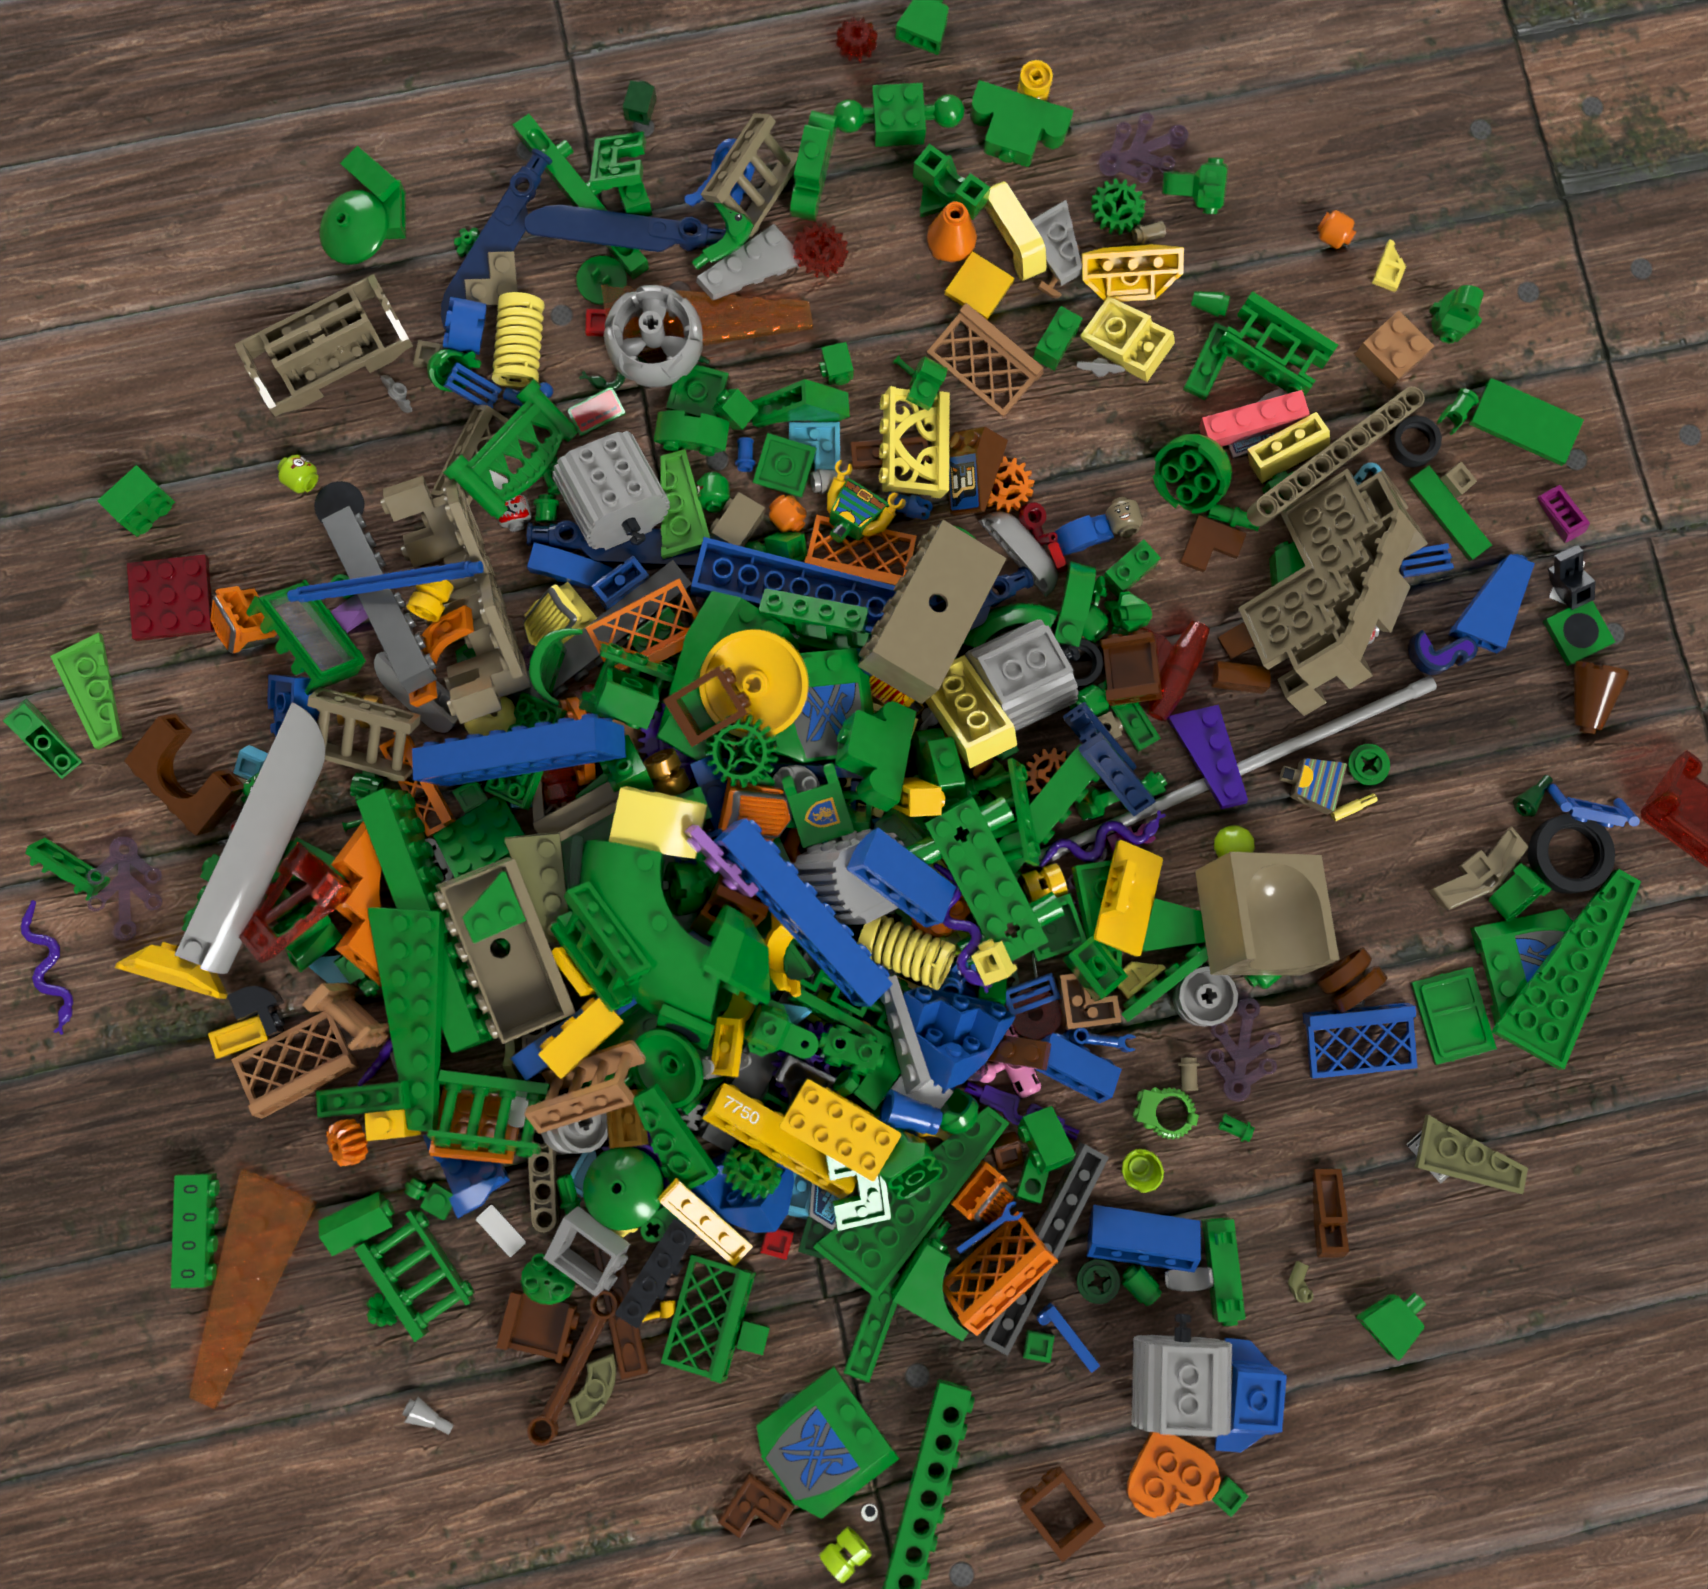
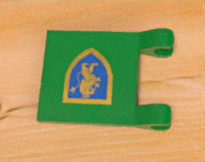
M833 763L824 765V773L828 784L797 793L791 775L782 778L783 788L803 848L854 832Z

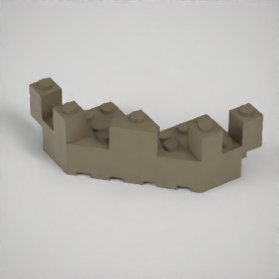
M1347 468L1282 511L1281 515L1305 563V567L1238 608L1264 667L1269 670L1285 659H1290L1294 669L1278 678V682L1285 698L1304 716L1327 703L1319 686L1337 676L1351 689L1373 676L1363 656L1375 626L1383 632H1392L1410 589V585L1398 572L1404 558L1428 544L1419 526L1406 511L1409 507L1400 490L1384 470L1357 485L1352 473Z
M420 476L383 489L384 499L380 500L385 514H391L394 522L418 513L421 514L426 528L403 535L404 545L400 547L405 560H411L414 568L444 558V565L464 561H481L484 567L483 573L474 574L472 577L448 580L452 583L454 589L449 600L442 603L445 608L441 617L464 605L472 609L474 632L458 640L465 639L468 649L473 648L476 657L448 666V677L444 678L450 693V700L447 701L451 715H457L460 724L502 710L500 698L529 688L530 682L522 653L519 654L520 651L516 642L518 640L512 622L508 621L506 605L501 590L497 588L495 582V573L490 558L485 555L486 552L483 546L485 543L463 489L460 488L454 479L450 481L447 477H444L446 487L442 488L444 495L433 499L424 476ZM425 620L427 626L433 623L432 621Z

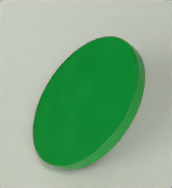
M595 256L581 265L577 273L576 282L580 294L587 301L597 305H607L615 302L623 295L627 286V275L623 266L614 258Z

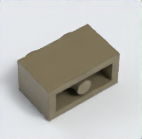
M738 492L734 499L730 498L723 509L725 513L721 519H715L711 525L710 532L711 539L745 547L763 520L765 507Z

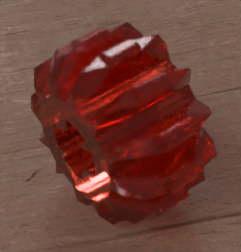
M853 16L851 22L844 20L842 27L837 29L836 46L840 48L841 56L848 55L849 61L854 57H857L859 62L862 61L863 56L870 58L872 51H875L877 48L876 40L878 34L876 30H873L872 22L865 24L864 17L860 21H856Z

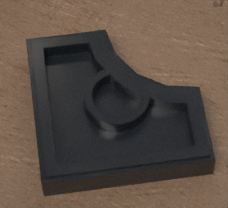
M789 1053L786 1054L774 1076L787 1091L788 1103L785 1114L806 1079L812 1080L825 1089L826 1087L831 1089L836 1080L835 1076Z

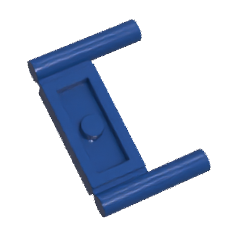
M1550 784L1547 788L1548 793L1561 810L1569 812L1571 817L1577 821L1587 822V820H1593L1609 828H1612L1614 825L1624 827L1626 821L1631 826H1637L1640 823V819L1621 798L1615 799L1613 801L1614 807L1570 797L1566 798L1555 784Z

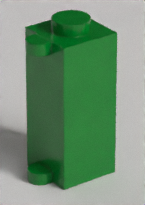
M378 1191L319 1220V1238L331 1256H334L393 1227L392 1215L395 1213L389 1199H386Z

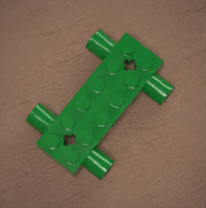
M968 796L943 809L942 815H932L923 820L922 822L929 835L906 848L928 866L940 859L943 860L982 935L981 943L993 939L994 943L1002 941L1012 962L1049 942L1042 927L1065 914L1053 892L1028 903L992 834L993 831L1015 820L1003 796L980 808L974 798ZM958 827L963 830L966 829L963 839L954 838ZM1009 923L1013 926L1016 925L1014 932L1011 934L1005 933L1008 930L1007 924ZM971 935L956 942L960 951L970 942ZM969 957L966 962L970 966L974 964L972 957Z

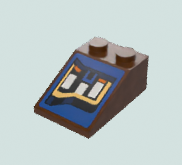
M987 427L954 432L949 441L950 513L952 515L985 512L1008 442L1007 439Z

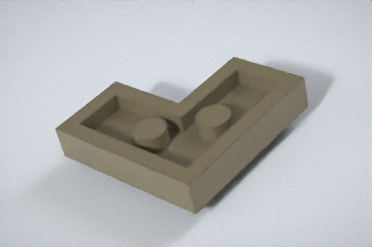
M514 251L488 252L490 279H465V298L487 304L486 306L498 305L500 295L517 292Z

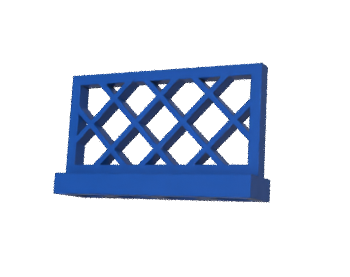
M1406 1002L1356 1007L1342 1013L1338 1009L1302 1013L1303 1023L1306 1024L1310 1077L1312 1079L1418 1068L1413 1017H1416V1007ZM1397 1022H1406L1407 1031L1399 1039L1390 1030ZM1377 1024L1383 1031L1373 1042L1364 1033L1371 1025ZM1355 1026H1363V1027L1359 1030V1029L1356 1028ZM1345 1027H1351L1357 1032L1348 1045L1338 1037ZM1315 1030H1325L1331 1035L1322 1047L1315 1042ZM1387 1034L1397 1041V1044L1389 1053H1386L1378 1046ZM1361 1036L1371 1044L1363 1056L1352 1049ZM1335 1039L1345 1046L1336 1059L1326 1052ZM1401 1046L1408 1050L1409 1062L1398 1063L1392 1058ZM1377 1049L1386 1057L1379 1065L1373 1066L1366 1059ZM1349 1051L1359 1058L1353 1068H1346L1340 1063ZM1324 1053L1333 1063L1327 1070L1317 1071V1060Z

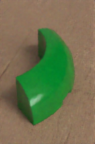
M1031 603L1009 604L990 610L986 622L968 632L961 649L969 651L991 641L1001 633L1017 629L1037 619H1041L1044 625H1049L1051 628L1058 611Z

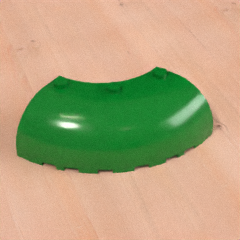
M585 841L581 861L580 885L588 881L592 884L652 966L648 973L642 975L641 981L627 987L633 995V1000L657 1018L663 1004H666L711 1024L721 979L716 984L703 977L705 970L699 968V965L709 947L689 935L675 920L666 904L663 888L665 860L662 852L614 842Z

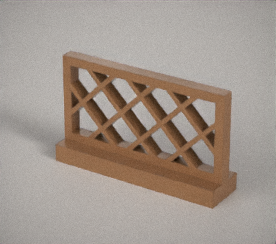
M965 303L960 309L958 316L927 351L930 357L947 367L949 373L1003 418L1030 386L1043 374V367L967 303ZM960 322L969 329V338L954 339V329ZM972 332L978 337H972ZM984 341L988 345V354L973 355L972 342ZM970 342V355L955 357V343ZM952 344L953 357L941 358L935 351L941 345ZM991 348L997 353H991ZM1003 357L1007 361L1008 370L992 371V358ZM989 358L990 371L975 373L974 359ZM971 360L972 373L960 374L956 370V361ZM1010 364L1016 369H1010ZM1022 373L1028 380L1023 386L1012 387L1011 374ZM1008 374L1009 388L994 389L993 376ZM990 376L991 389L979 390L975 386V377ZM1018 391L1012 398V392ZM1009 392L1010 401L1002 409L995 403L994 393ZM985 394H991L992 400Z
M326 1011L231 1059L249 1100V1110L252 1116L261 1119L359 1068L356 1059L352 1057L337 1021ZM327 1018L330 1024L327 1036L316 1034L315 1030L318 1022ZM299 1032L308 1034L302 1049L290 1046L294 1035ZM313 1036L325 1040L320 1054L308 1051ZM330 1041L339 1044L342 1054L333 1059L325 1057ZM274 1045L283 1047L278 1062L266 1059L269 1049ZM289 1049L301 1052L295 1067L283 1064ZM306 1054L318 1058L314 1069L308 1072L301 1070ZM251 1057L258 1059L253 1075L245 1073L241 1064ZM264 1062L276 1065L271 1080L259 1077ZM282 1067L293 1070L290 1081L285 1084L276 1082ZM257 1080L269 1083L265 1094L256 1098L253 1089Z

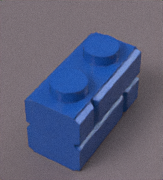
M631 556L624 562V565L620 564L591 586L593 595L607 611L649 579V574L638 560Z

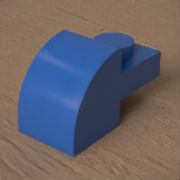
M1105 514L1091 518L1088 515L1076 519L1055 531L1063 556L1084 551L1089 546L1109 542L1114 538Z

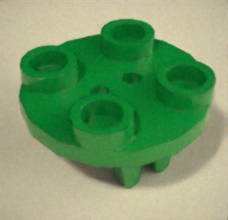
M536 1254L522 1271L521 1286L523 1292L531 1300L540 1304L551 1305L562 1302L573 1292L575 1281L545 1260L544 1254Z

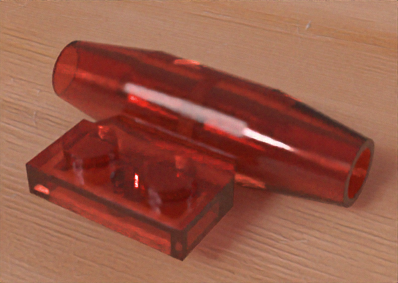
M1191 621L1174 646L1171 645L1165 636L1153 632L1157 644L1163 699L1150 701L1147 714L1152 718L1165 722L1185 695L1203 656L1210 631L1206 625L1197 621Z

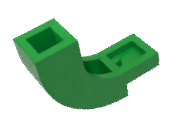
M1072 561L1069 562L1064 582L1065 589L1062 606L1054 634L1057 642L1079 647L1092 600L1096 567Z

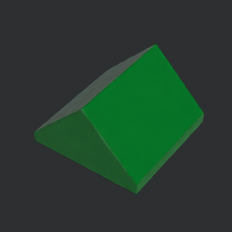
M1094 934L1062 958L1095 1002L1105 998L1128 977L1104 944L1094 940Z

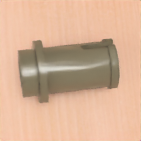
M1162 221L1146 226L1137 225L1132 230L1134 243L1144 245L1146 241L1163 238L1166 235V228Z
M1196 1057L1181 1058V1063H1178V1066H1181V1090H1198L1197 1066H1200V1063H1197Z

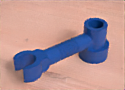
M1085 1028L1069 1029L1063 1034L1068 1039L1067 1041L1077 1046H1084V1044L1103 1045L1118 1048L1125 1053L1136 1050L1135 1048H1128L1125 1044L1126 1039L1136 1038L1132 1034L1117 1037L1088 1033Z

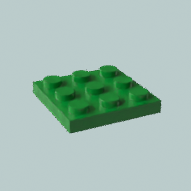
M494 796L433 836L454 878L506 857H511L504 840L505 837L523 836L525 833L507 801Z

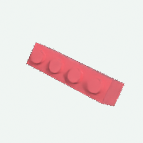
M1303 390L1203 417L1199 429L1201 435L1215 440L1221 446H1226L1283 430L1308 417L1310 413Z

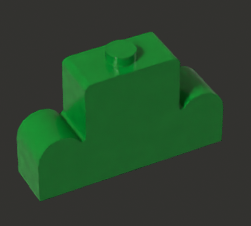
M979 80L972 99L970 118L977 126L984 127L990 124L983 149L985 154L997 157L1005 163H1016L1029 167L1039 140L1049 149H1056L1063 145L1074 110Z
M811 111L808 125L805 124L794 171L795 187L790 206L791 217L816 222L838 121L835 115Z
M897 702L886 703L873 715L861 710L855 711L843 722V726L837 736L839 745L835 764L863 777L864 779L857 786L859 798L866 804L885 812L900 802L916 716L915 710Z
M940 727L914 731L910 745L919 779L942 788L945 795L943 810L960 801L959 796L965 786V779L953 736L945 737ZM958 827V828L956 829V830H957V833H960V831H961V828H960V827Z

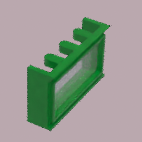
M303 580L302 583L262 597L255 596L246 614L249 617L258 613L264 615L260 625L261 631L266 634L275 630L280 637L276 644L277 653L283 654L290 650L296 658L291 666L292 673L298 675L305 671L311 678L305 689V693L309 695L319 687L326 688L356 676L366 662V659L321 600L302 603L299 601H289L287 596L289 590L309 586L308 582Z

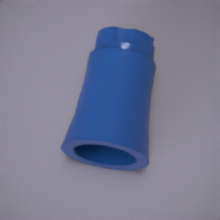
M890 1089L883 1100L879 1120L892 1128L935 1135L942 1122L941 1109L933 1107L931 1104L917 1101Z

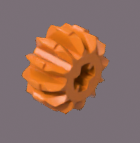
M355 1119L337 1121L329 1126L326 1132L328 1139L326 1144L329 1146V1152H331L333 1160L337 1161L340 1167L352 1166L365 1159L368 1153L366 1146L368 1141H366L365 1133H363L360 1123L357 1124Z

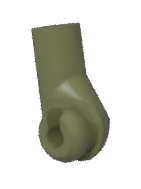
M1296 1261L1288 1280V1286L1298 1302L1310 1303L1314 1297L1313 1291L1308 1289L1304 1281L1309 1266Z

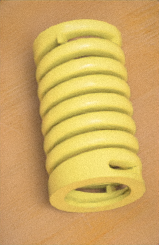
M510 292L502 294L498 298V323L496 325L497 332L493 355L495 361L493 362L494 372L492 373V380L501 386L523 389L533 379L539 382V372L537 370L540 367L538 360L541 357L539 352L541 349L540 341L542 340L541 332L543 330L541 323L544 320L542 312L544 311L545 304L543 300L534 295ZM509 379L521 380V382L509 381Z
M886 915L865 924L857 943L858 945L860 943L863 944L871 952L872 956L870 958L877 965H884L886 969H893L895 973H902L905 977H912L914 981H922L923 985H929V987L938 990L945 981L956 953L955 944L941 940L938 937L932 940L931 934L927 933L923 936L922 930L914 931L910 925L904 928L903 922L895 923L893 918H888Z

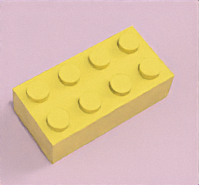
M963 655L955 659L939 690L925 702L948 737L953 736L956 749L968 767L972 768L1017 746L1013 723L966 656Z

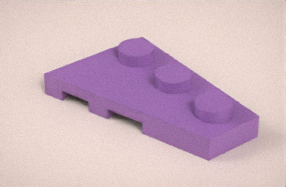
M691 825L684 831L689 837L686 840L689 846L697 853L701 851L707 858L704 862L714 873L718 871L725 878L722 881L725 887L752 897L759 890L753 882L751 884L745 883L740 878L742 871L728 859L723 860V851L699 826Z

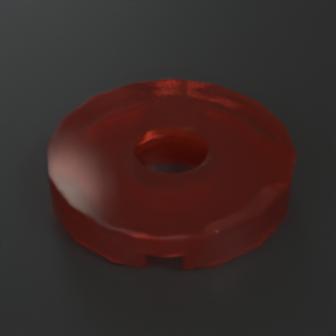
M1028 987L1018 992L1014 997L1041 987ZM1047 991L1014 1003L1013 1007L1015 1009L1053 994ZM1058 999L1038 1006L1042 1010V1017L1038 1021L1031 1020L1028 1017V1011L1015 1015L1012 1023L1014 1030L1020 1036L1032 1040L1043 1039L1054 1033L1059 1027L1062 1018Z

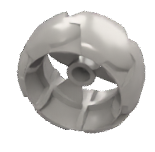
M646 285L637 288L636 292L625 293L614 303L605 321L604 342L613 366L621 375L642 386L664 387L675 383L683 375H688L695 367L703 348V331L700 317L689 300L668 287ZM666 312L669 313L670 317L675 318L677 316L681 321L685 338L665 336L663 318ZM636 316L639 318L642 337L624 339L623 331L625 325ZM646 345L650 348L661 346L668 357H666L667 361L648 364L639 362L637 356Z

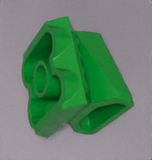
M314 901L297 909L293 915L277 923L268 932L273 941L286 949L291 965L300 973L343 938L331 922L328 914Z
M895 1128V1130L901 1133V1137L879 1175L898 1199H909L939 1179L942 1168L925 1140Z

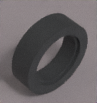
M1568 813L1545 821L1534 831L1528 846V860L1531 869L1553 891L1573 894L1591 890L1607 879L1614 866L1615 847L1609 832L1604 826L1593 820H1587V822L1577 821ZM1561 829L1579 831L1588 838L1593 847V865L1589 872L1579 879H1572L1561 875L1550 862L1548 854L1549 843L1552 837Z

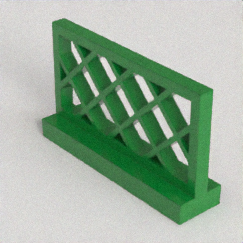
M692 1254L661 1363L710 1378L711 1381L720 1384L726 1381L756 1272ZM696 1262L706 1265L711 1276L698 1282L693 1273ZM712 1267H715V1268H718V1269H721V1270H719V1271H717V1272L715 1273ZM724 1271L736 1274L733 1285L724 1290L717 1275ZM713 1278L720 1293L707 1300L700 1285ZM691 1279L694 1283L692 1287H690ZM696 1288L703 1303L691 1309L686 1301L688 1292ZM731 1290V1293H730V1296H729V1299H728L726 1293ZM722 1296L727 1305L726 1311L716 1317L710 1302ZM706 1306L712 1320L700 1327L693 1312ZM685 1307L687 1312L682 1315L683 1308ZM689 1315L696 1330L683 1336L678 1327L679 1322L682 1318ZM721 1318H723L722 1325H720L718 1321ZM714 1323L719 1331L718 1340L709 1345L702 1329ZM698 1333L705 1347L692 1354L685 1339ZM676 1334H677L679 1340H677V1341L674 1342L675 1337H676ZM681 1342L688 1357L682 1361L670 1359L673 1346ZM714 1345H716L715 1351H714V1353H713L711 1347H713ZM706 1350L712 1360L709 1371L699 1368L694 1358ZM690 1360L692 1365L686 1364L685 1362Z

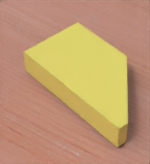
M1389 239L1372 284L1395 292L1398 289L1406 266L1394 247V241Z

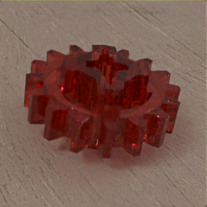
M813 222L811 229L805 225L803 232L797 233L793 245L795 250L793 257L794 259H799L798 267L805 265V273L808 274L811 270L815 271V277H818L820 272H823L824 276L828 277L830 270L836 274L839 267L843 268L848 255V250H846L848 243L844 240L841 241L843 233L836 234L835 226H832L830 229L826 228V222H823L822 227H818L816 222ZM820 245H821V250H822V254H821V255L819 254V253H820V250H819V246H820Z

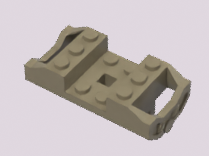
M372 274L236 343L235 347L242 362L245 364L246 371L251 379H254L258 392L269 410L276 417L285 412L301 409L323 398L324 395L320 390L321 388L364 366L369 373L393 362L404 351L413 347L376 277ZM377 297L400 338L399 341L385 348L360 302ZM265 351L272 359L271 361L275 369L283 378L292 395L280 402L275 401L254 362V359Z

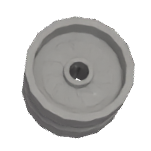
M1210 967L1194 970L1173 988L1172 1001L1176 1012L1184 1021L1194 1026L1206 1027L1223 1023L1232 1016L1237 1006L1238 992L1234 981L1229 975H1211ZM1206 993L1207 1000H1202L1201 994Z
M607 1113L541 1133L542 1137L552 1150L560 1153L592 1152L601 1147L608 1138Z

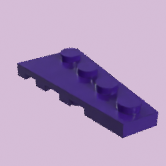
M1219 705L1168 716L1167 721L1175 729L1179 736L1178 739L1183 747L1187 749L1196 769H1199L1205 779L1204 782L1219 807L1225 809L1246 804L1248 798Z

